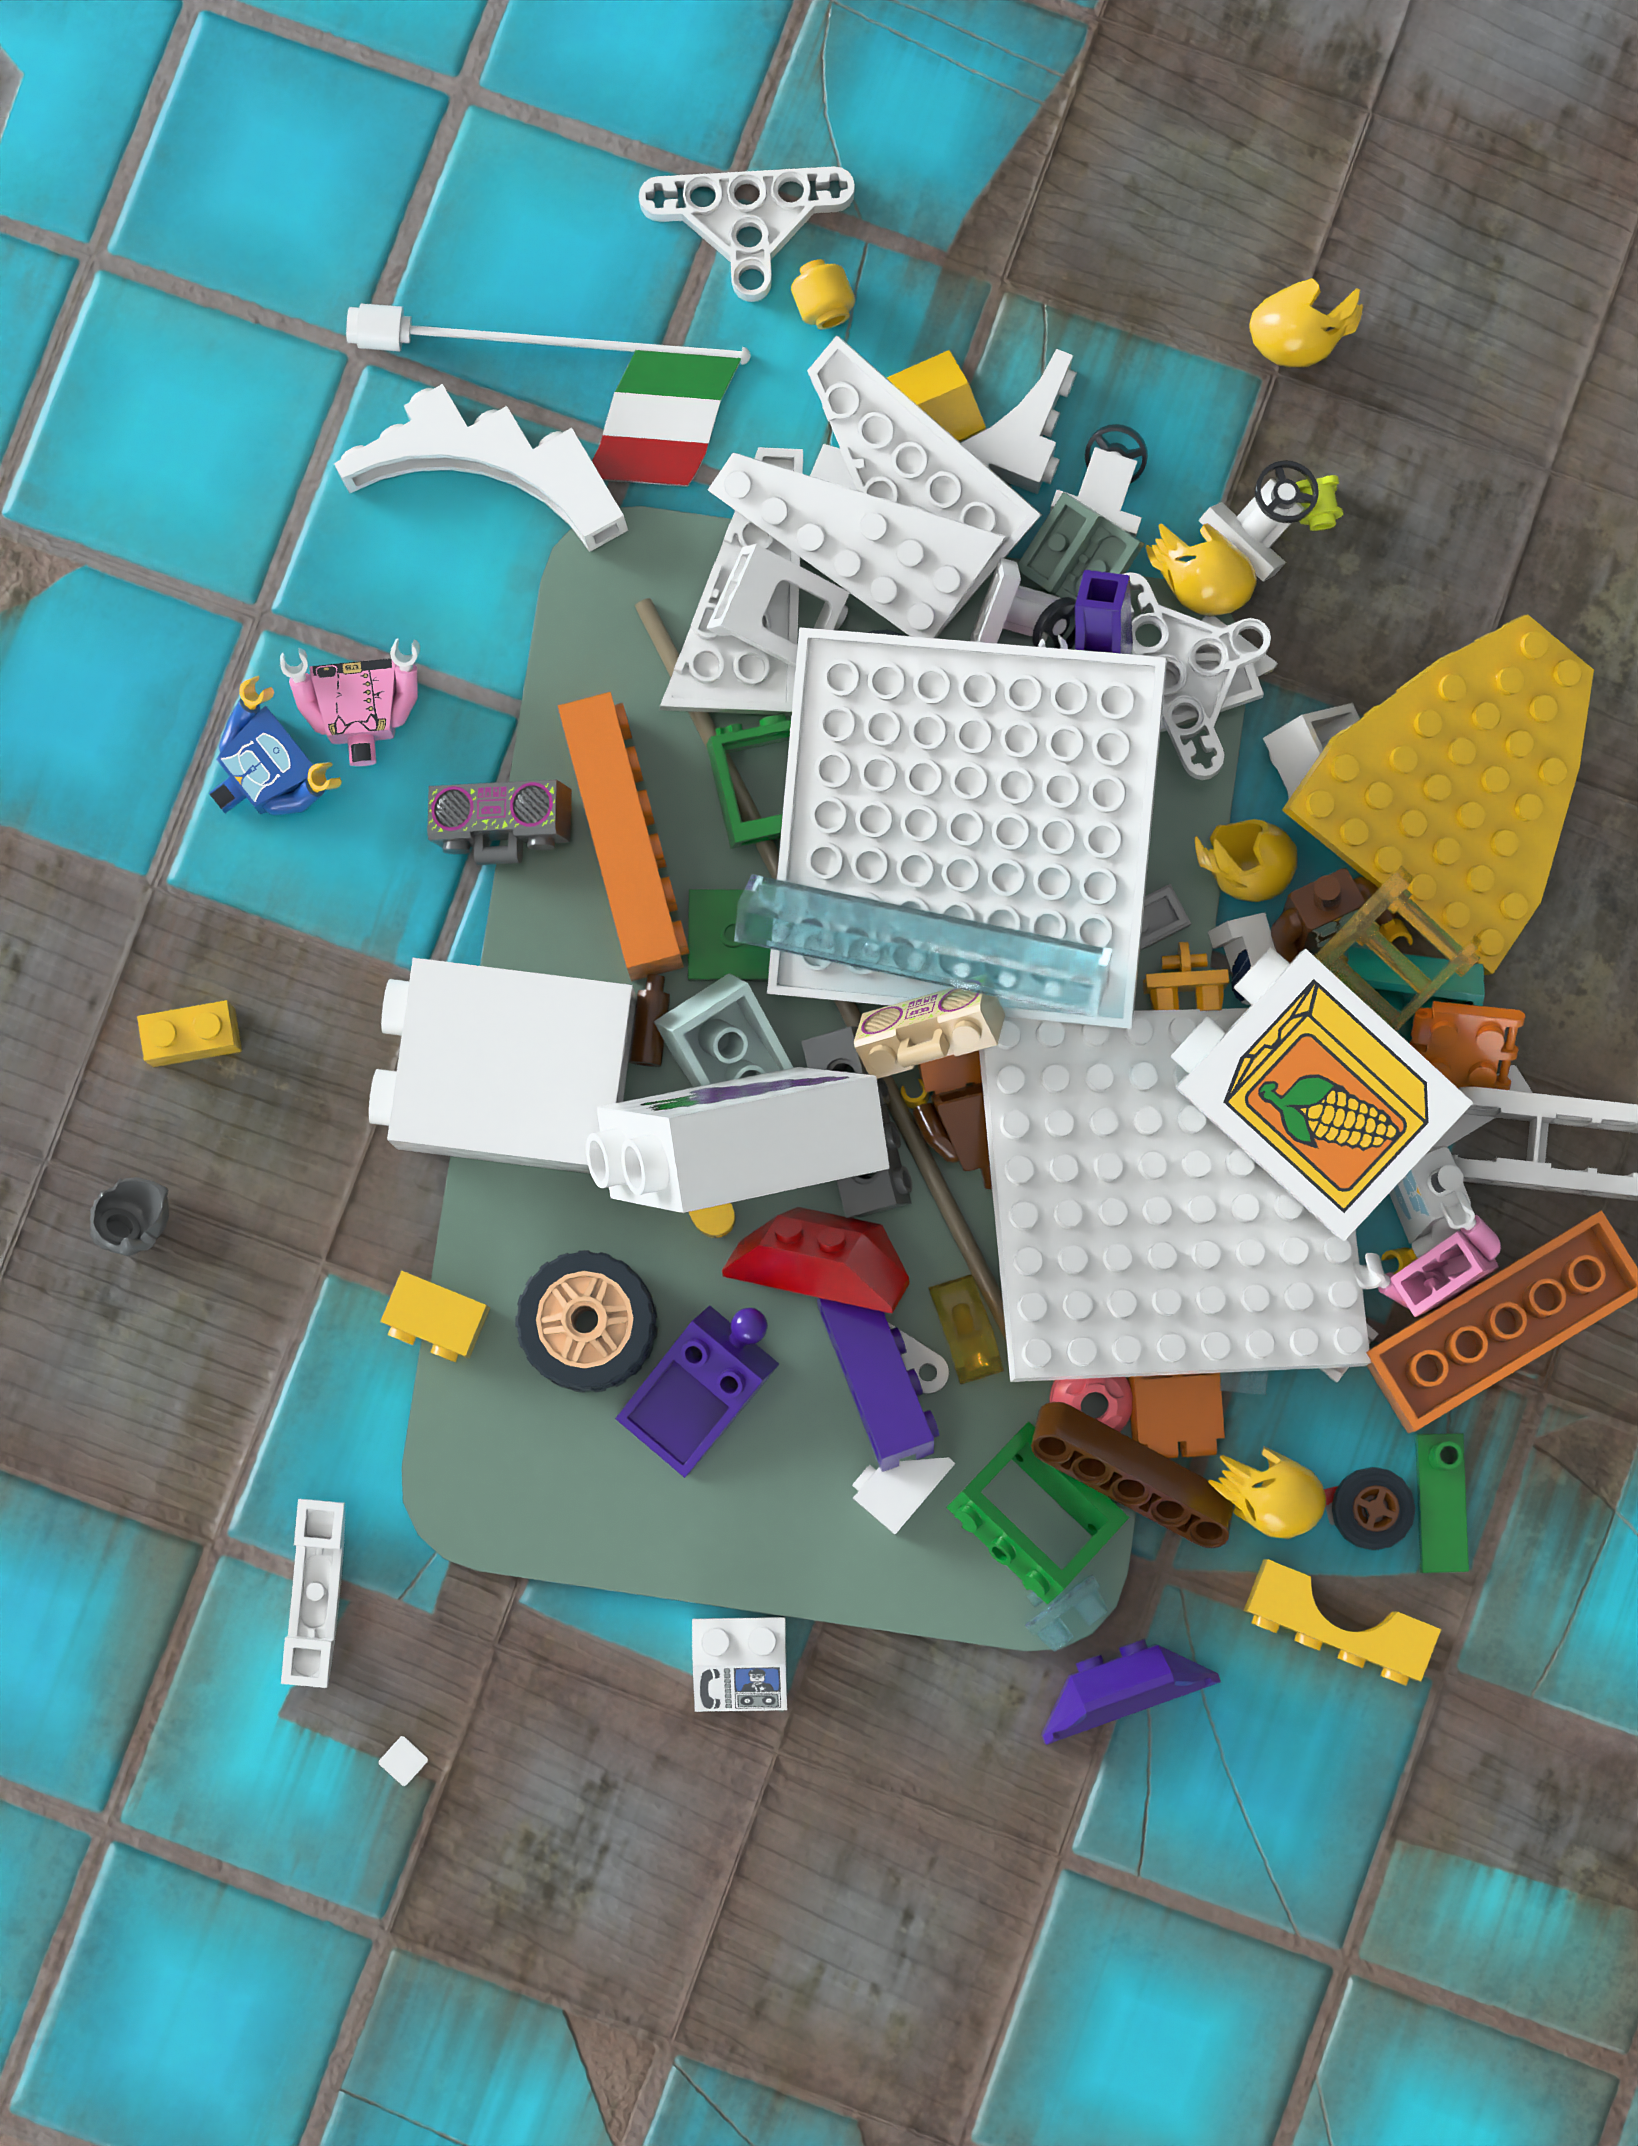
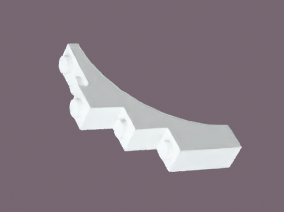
M1056 349L1040 380L1017 407L992 427L961 443L1003 481L1038 494L1042 482L1051 484L1060 459L1053 457L1056 442L1042 436H1052L1060 416V412L1054 410L1059 395L1068 397L1077 374V372L1070 370L1073 355ZM823 444L810 476L857 490L841 454V449Z
M443 384L434 389L426 388L417 392L410 402L404 405L410 420L408 423L390 426L382 432L379 439L366 446L359 445L349 449L342 455L341 460L334 463L349 493L382 479L418 471L453 470L481 474L517 486L548 505L571 526L589 552L628 531L623 513L572 428L563 433L556 431L547 435L540 441L538 447L532 449L507 406L500 410L486 411L475 420L473 425L467 427Z

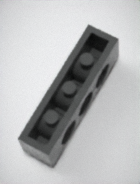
M850 1026L801 1041L808 1068L844 1072L850 1065L855 1073L869 1075L854 1046L858 1027ZM883 1078L877 1079L890 1169L877 1171L873 1177L867 1173L837 1180L846 1218H862L912 1204L909 1195L912 1192V1180L907 1168L901 1164L898 1148L901 1146L900 1133L896 1124L890 1121L886 1105L890 1101V1095Z

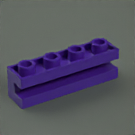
M817 1297L818 1310L881 1471L884 1472L898 1467L899 1459L915 1454L916 1460L934 1454V1438L940 1436L931 1410L923 1412L917 1398V1396L923 1394L921 1383L914 1368L906 1370L901 1357L902 1354L907 1353L905 1343L898 1327L890 1329L885 1317L887 1312Z

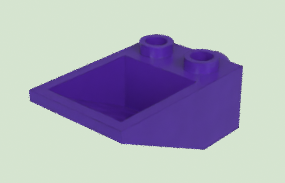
M709 1305L691 1321L615 1418L684 1478L692 1471L779 1366L775 1359L756 1344L764 1338L768 1329V1323L764 1314L755 1308H743L729 1322Z

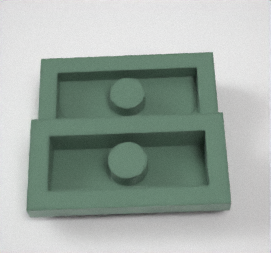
M1063 492L1018 562L1019 572L1050 593H1054L1061 598L1071 597L1077 599L1084 570L1125 574L1145 543Z

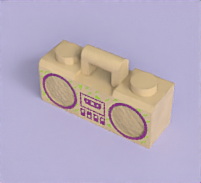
M986 977L863 1013L854 1039V1046L868 1074L875 1075L876 1079L914 1069V1065L953 1054L956 1057L998 1045L1005 1012Z

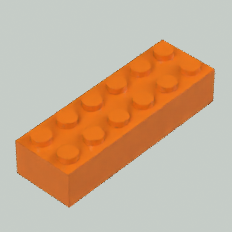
M611 692L557 705L631 981L647 978L648 974L658 975L684 968L681 956L689 954V949L681 920L672 922L669 912L677 911L678 908L670 877L660 878L658 869L667 866L658 833L648 834L647 826L655 824L647 791L646 789L637 791L635 783L644 780L635 746L625 747L624 740L631 739L632 735L624 704L614 705Z
M1601 1210L1370 1348L1366 1353L1371 1363L1366 1366L1406 1432H1416L1637 1298L1638 1268Z

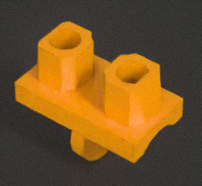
M1178 942V955L1161 956L1162 969H1179V972L1146 974L1145 979H1143L1144 994L1150 995L1152 1010H1179L1178 992L1195 991L1196 1009H1200V1011H1221L1224 989L1229 984L1228 969L1191 971V968L1207 967L1208 961L1207 953L1190 954L1188 942Z

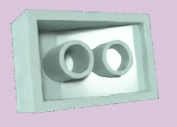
M731 974L725 975L654 1021L675 1061L694 1088L793 1068L749 984Z

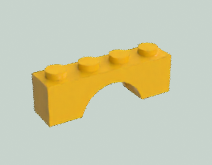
M1263 1559L1243 1610L1254 1615L1251 1624L1276 1634L1279 1626L1297 1632L1294 1641L1318 1651H1320L1323 1643L1339 1649L1338 1659L1360 1668L1364 1667L1366 1661L1381 1666L1383 1669L1380 1676L1404 1686L1407 1685L1409 1678L1422 1681L1441 1631L1437 1627L1394 1611L1382 1622L1370 1629L1356 1632L1340 1629L1326 1620L1318 1610L1312 1595L1311 1576L1269 1559Z

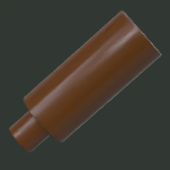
M648 974L645 990H638L629 1054V1063L661 1067L664 1039L654 1021L668 1013L670 994L663 992L664 976Z

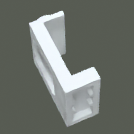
M758 544L743 547L707 629L722 637L733 635L796 668L798 645L767 630L762 624L763 615L778 582L785 580L825 601L813 629H839L848 612L845 602L850 592Z

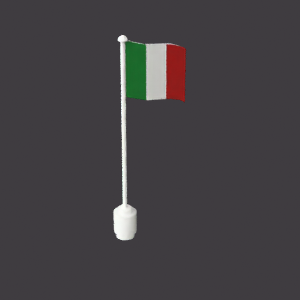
M361 303L359 308L349 307L347 315V343H355L361 349L401 351L402 343H410L411 334L634 352L614 392L600 445L592 459V463L604 481L688 487L696 476L706 455L720 402L740 362L741 365L746 364L751 357L750 351L745 347H742V351L413 326L412 317L404 316V308L401 306Z

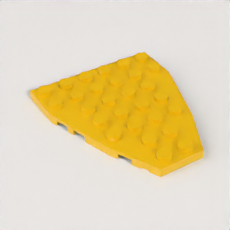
M1528 614L1520 616L1501 628L1474 640L1471 644L1438 659L1397 689L1396 693L1383 703L1374 706L1363 714L1364 717L1333 736L1282 811L1363 877L1375 884L1385 895L1469 963L1483 964L1484 975H1491L1504 959L1542 901L1580 768L1594 669Z

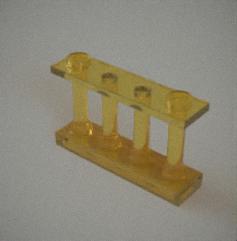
M1402 866L1378 888L1314 955L1316 959L1396 1032L1454 972L1462 977L1480 959L1475 951L1482 942L1474 935L1462 947L1410 898L1412 893L1407 887L1414 877ZM1386 909L1393 914L1397 911L1449 960L1431 980L1378 931L1380 926L1375 920ZM1355 941L1361 947L1366 944L1418 993L1400 1012L1390 1005L1347 964L1349 959L1343 953Z

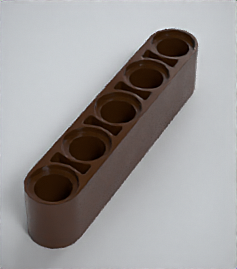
M1049 1402L1041 1406L1031 1445L1032 1452L1038 1459L1199 1546L1217 1548L1226 1544L1229 1539L1234 1504L1208 1483L1209 1480L1071 1405L1063 1402Z

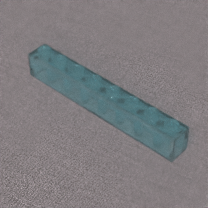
M754 874L751 875L738 901L734 940L740 943L1094 1018L1098 1014L1106 991L1112 950Z

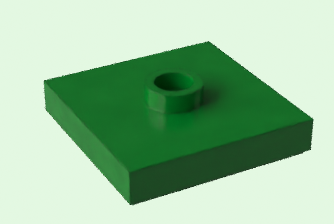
M689 889L688 981H718L727 974H731L743 981H768L776 890Z

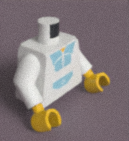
M1447 1146L1432 1147L1389 1193L1409 1244L1412 1243V1248L1393 1249L1386 1251L1382 1255V1261L1393 1258L1398 1259L1399 1267L1393 1274L1398 1273L1454 1233L1460 1231V1229H1453L1449 1226L1440 1208V1202H1443L1447 1207L1457 1205L1459 1201L1455 1192L1461 1191L1466 1195L1471 1205L1463 1184V1173L1456 1166Z

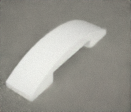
M298 1499L294 1538L296 1555L289 1629L284 1644L281 1684L328 1687L341 1590L345 1503Z

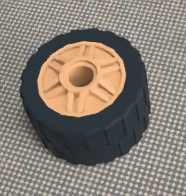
M579 1250L577 1253L559 1255L558 1258L551 1262L547 1261L539 1267L540 1270L533 1277L529 1278L525 1284L526 1287L523 1294L519 1296L517 1303L518 1313L515 1316V1327H517L519 1334L517 1338L530 1364L554 1384L583 1393L585 1391L602 1392L613 1386L618 1387L625 1383V1380L633 1374L636 1375L642 1368L641 1366L647 1358L649 1359L651 1355L652 1345L657 1337L658 1330L656 1327V1306L653 1303L650 1291L639 1275L622 1260H616L611 1255L603 1252L593 1253L589 1250ZM586 1311L596 1312L598 1324L595 1329L589 1333L578 1332L576 1327L578 1317Z

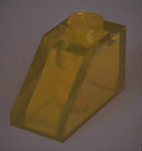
M972 1274L928 1287L960 1385L1003 1372L1004 1369L994 1331Z

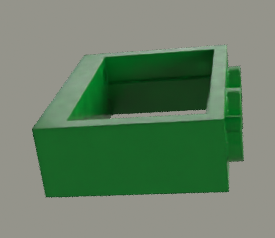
M785 714L759 720L760 726L743 730L741 723L717 728L715 730L716 735L711 736L706 744L730 849L781 838L783 814L747 822L741 821L726 754L789 741L791 720H787Z
M1028 1421L946 1508L955 1518L962 1522L963 1525L961 1527L964 1530L972 1532L988 1547L989 1553L997 1562L1006 1565L1022 1580L1027 1591L1032 1590L1037 1597L1041 1598L1048 1605L1072 1582L1130 1517L1108 1496L1038 1459L1032 1452L1031 1446L1035 1426ZM1011 1459L1092 1536L1062 1570L981 1493Z

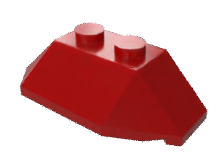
M796 1207L775 1216L740 1240L722 1269L723 1277L891 1314L910 1284L909 1276L882 1224L846 1218L845 1216L802 1207Z

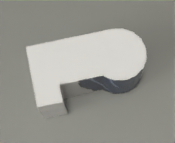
M1265 913L1230 920L1208 931L1213 949L1224 947L1231 972H1233L1231 981L1232 991L1235 997L1246 1005L1251 1004L1234 989V986L1271 947L1275 949Z

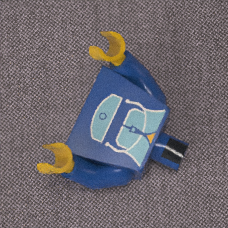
M255 676L241 684L239 693L241 698L228 719L219 743L220 754L216 760L230 777L210 791L209 794L225 814L245 798L250 801L259 814L266 812L271 815L302 813L324 794L325 790L340 787L342 781L340 777L331 778L327 781L325 773L329 767H332V762L313 765L267 706L260 709L261 703L273 697L274 690L272 687H269L258 695L255 690V684L260 677Z

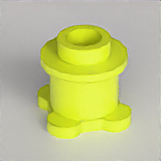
M1336 475L1316 479L1319 489L1317 503L1311 513L1299 521L1300 524L1309 525L1312 531L1334 527L1336 519L1343 515V509L1337 506L1335 491H1337V485L1339 484V479ZM1307 479L1296 482L1300 492L1312 495V488ZM1301 503L1305 508L1303 511L1310 506V503Z

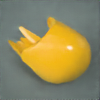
M1313 278L1295 283L1266 298L1252 313L1249 329L1254 345L1264 357L1279 366L1309 367L1328 357L1343 336L1356 331L1363 311V305H1358L1360 290L1356 288L1328 315L1312 307V304L1321 293L1319 285ZM1328 327H1335L1329 331H1326Z
M1206 523L1200 529V533L1207 542L1190 547L1165 525H1158L1162 539H1155L1157 545H1151L1152 547L1146 546L1147 555L1152 566L1160 570L1172 592L1184 607L1198 614L1210 617L1232 613L1251 599L1257 584L1255 569L1250 559L1223 534ZM1196 556L1195 559L1188 562L1179 560L1183 557Z
M1252 819L1227 825H1217L1210 836V842L1213 846V849L1210 848V850L1206 847L1204 848L1199 838L1195 837V849L1200 867L1211 871L1220 889L1238 900L1259 902L1270 900L1282 894L1290 884L1297 869L1298 855L1295 843L1284 830L1262 820Z
M1265 1446L1261 1453L1267 1458L1269 1468L1264 1472L1225 1455L1220 1456V1459L1231 1471H1222L1226 1478L1219 1477L1218 1480L1221 1483L1209 1480L1208 1483L1235 1505L1233 1510L1235 1515L1266 1536L1284 1539L1293 1538L1310 1531L1323 1516L1326 1506L1323 1485L1315 1473L1303 1465ZM1263 1482L1260 1487H1254L1258 1483Z

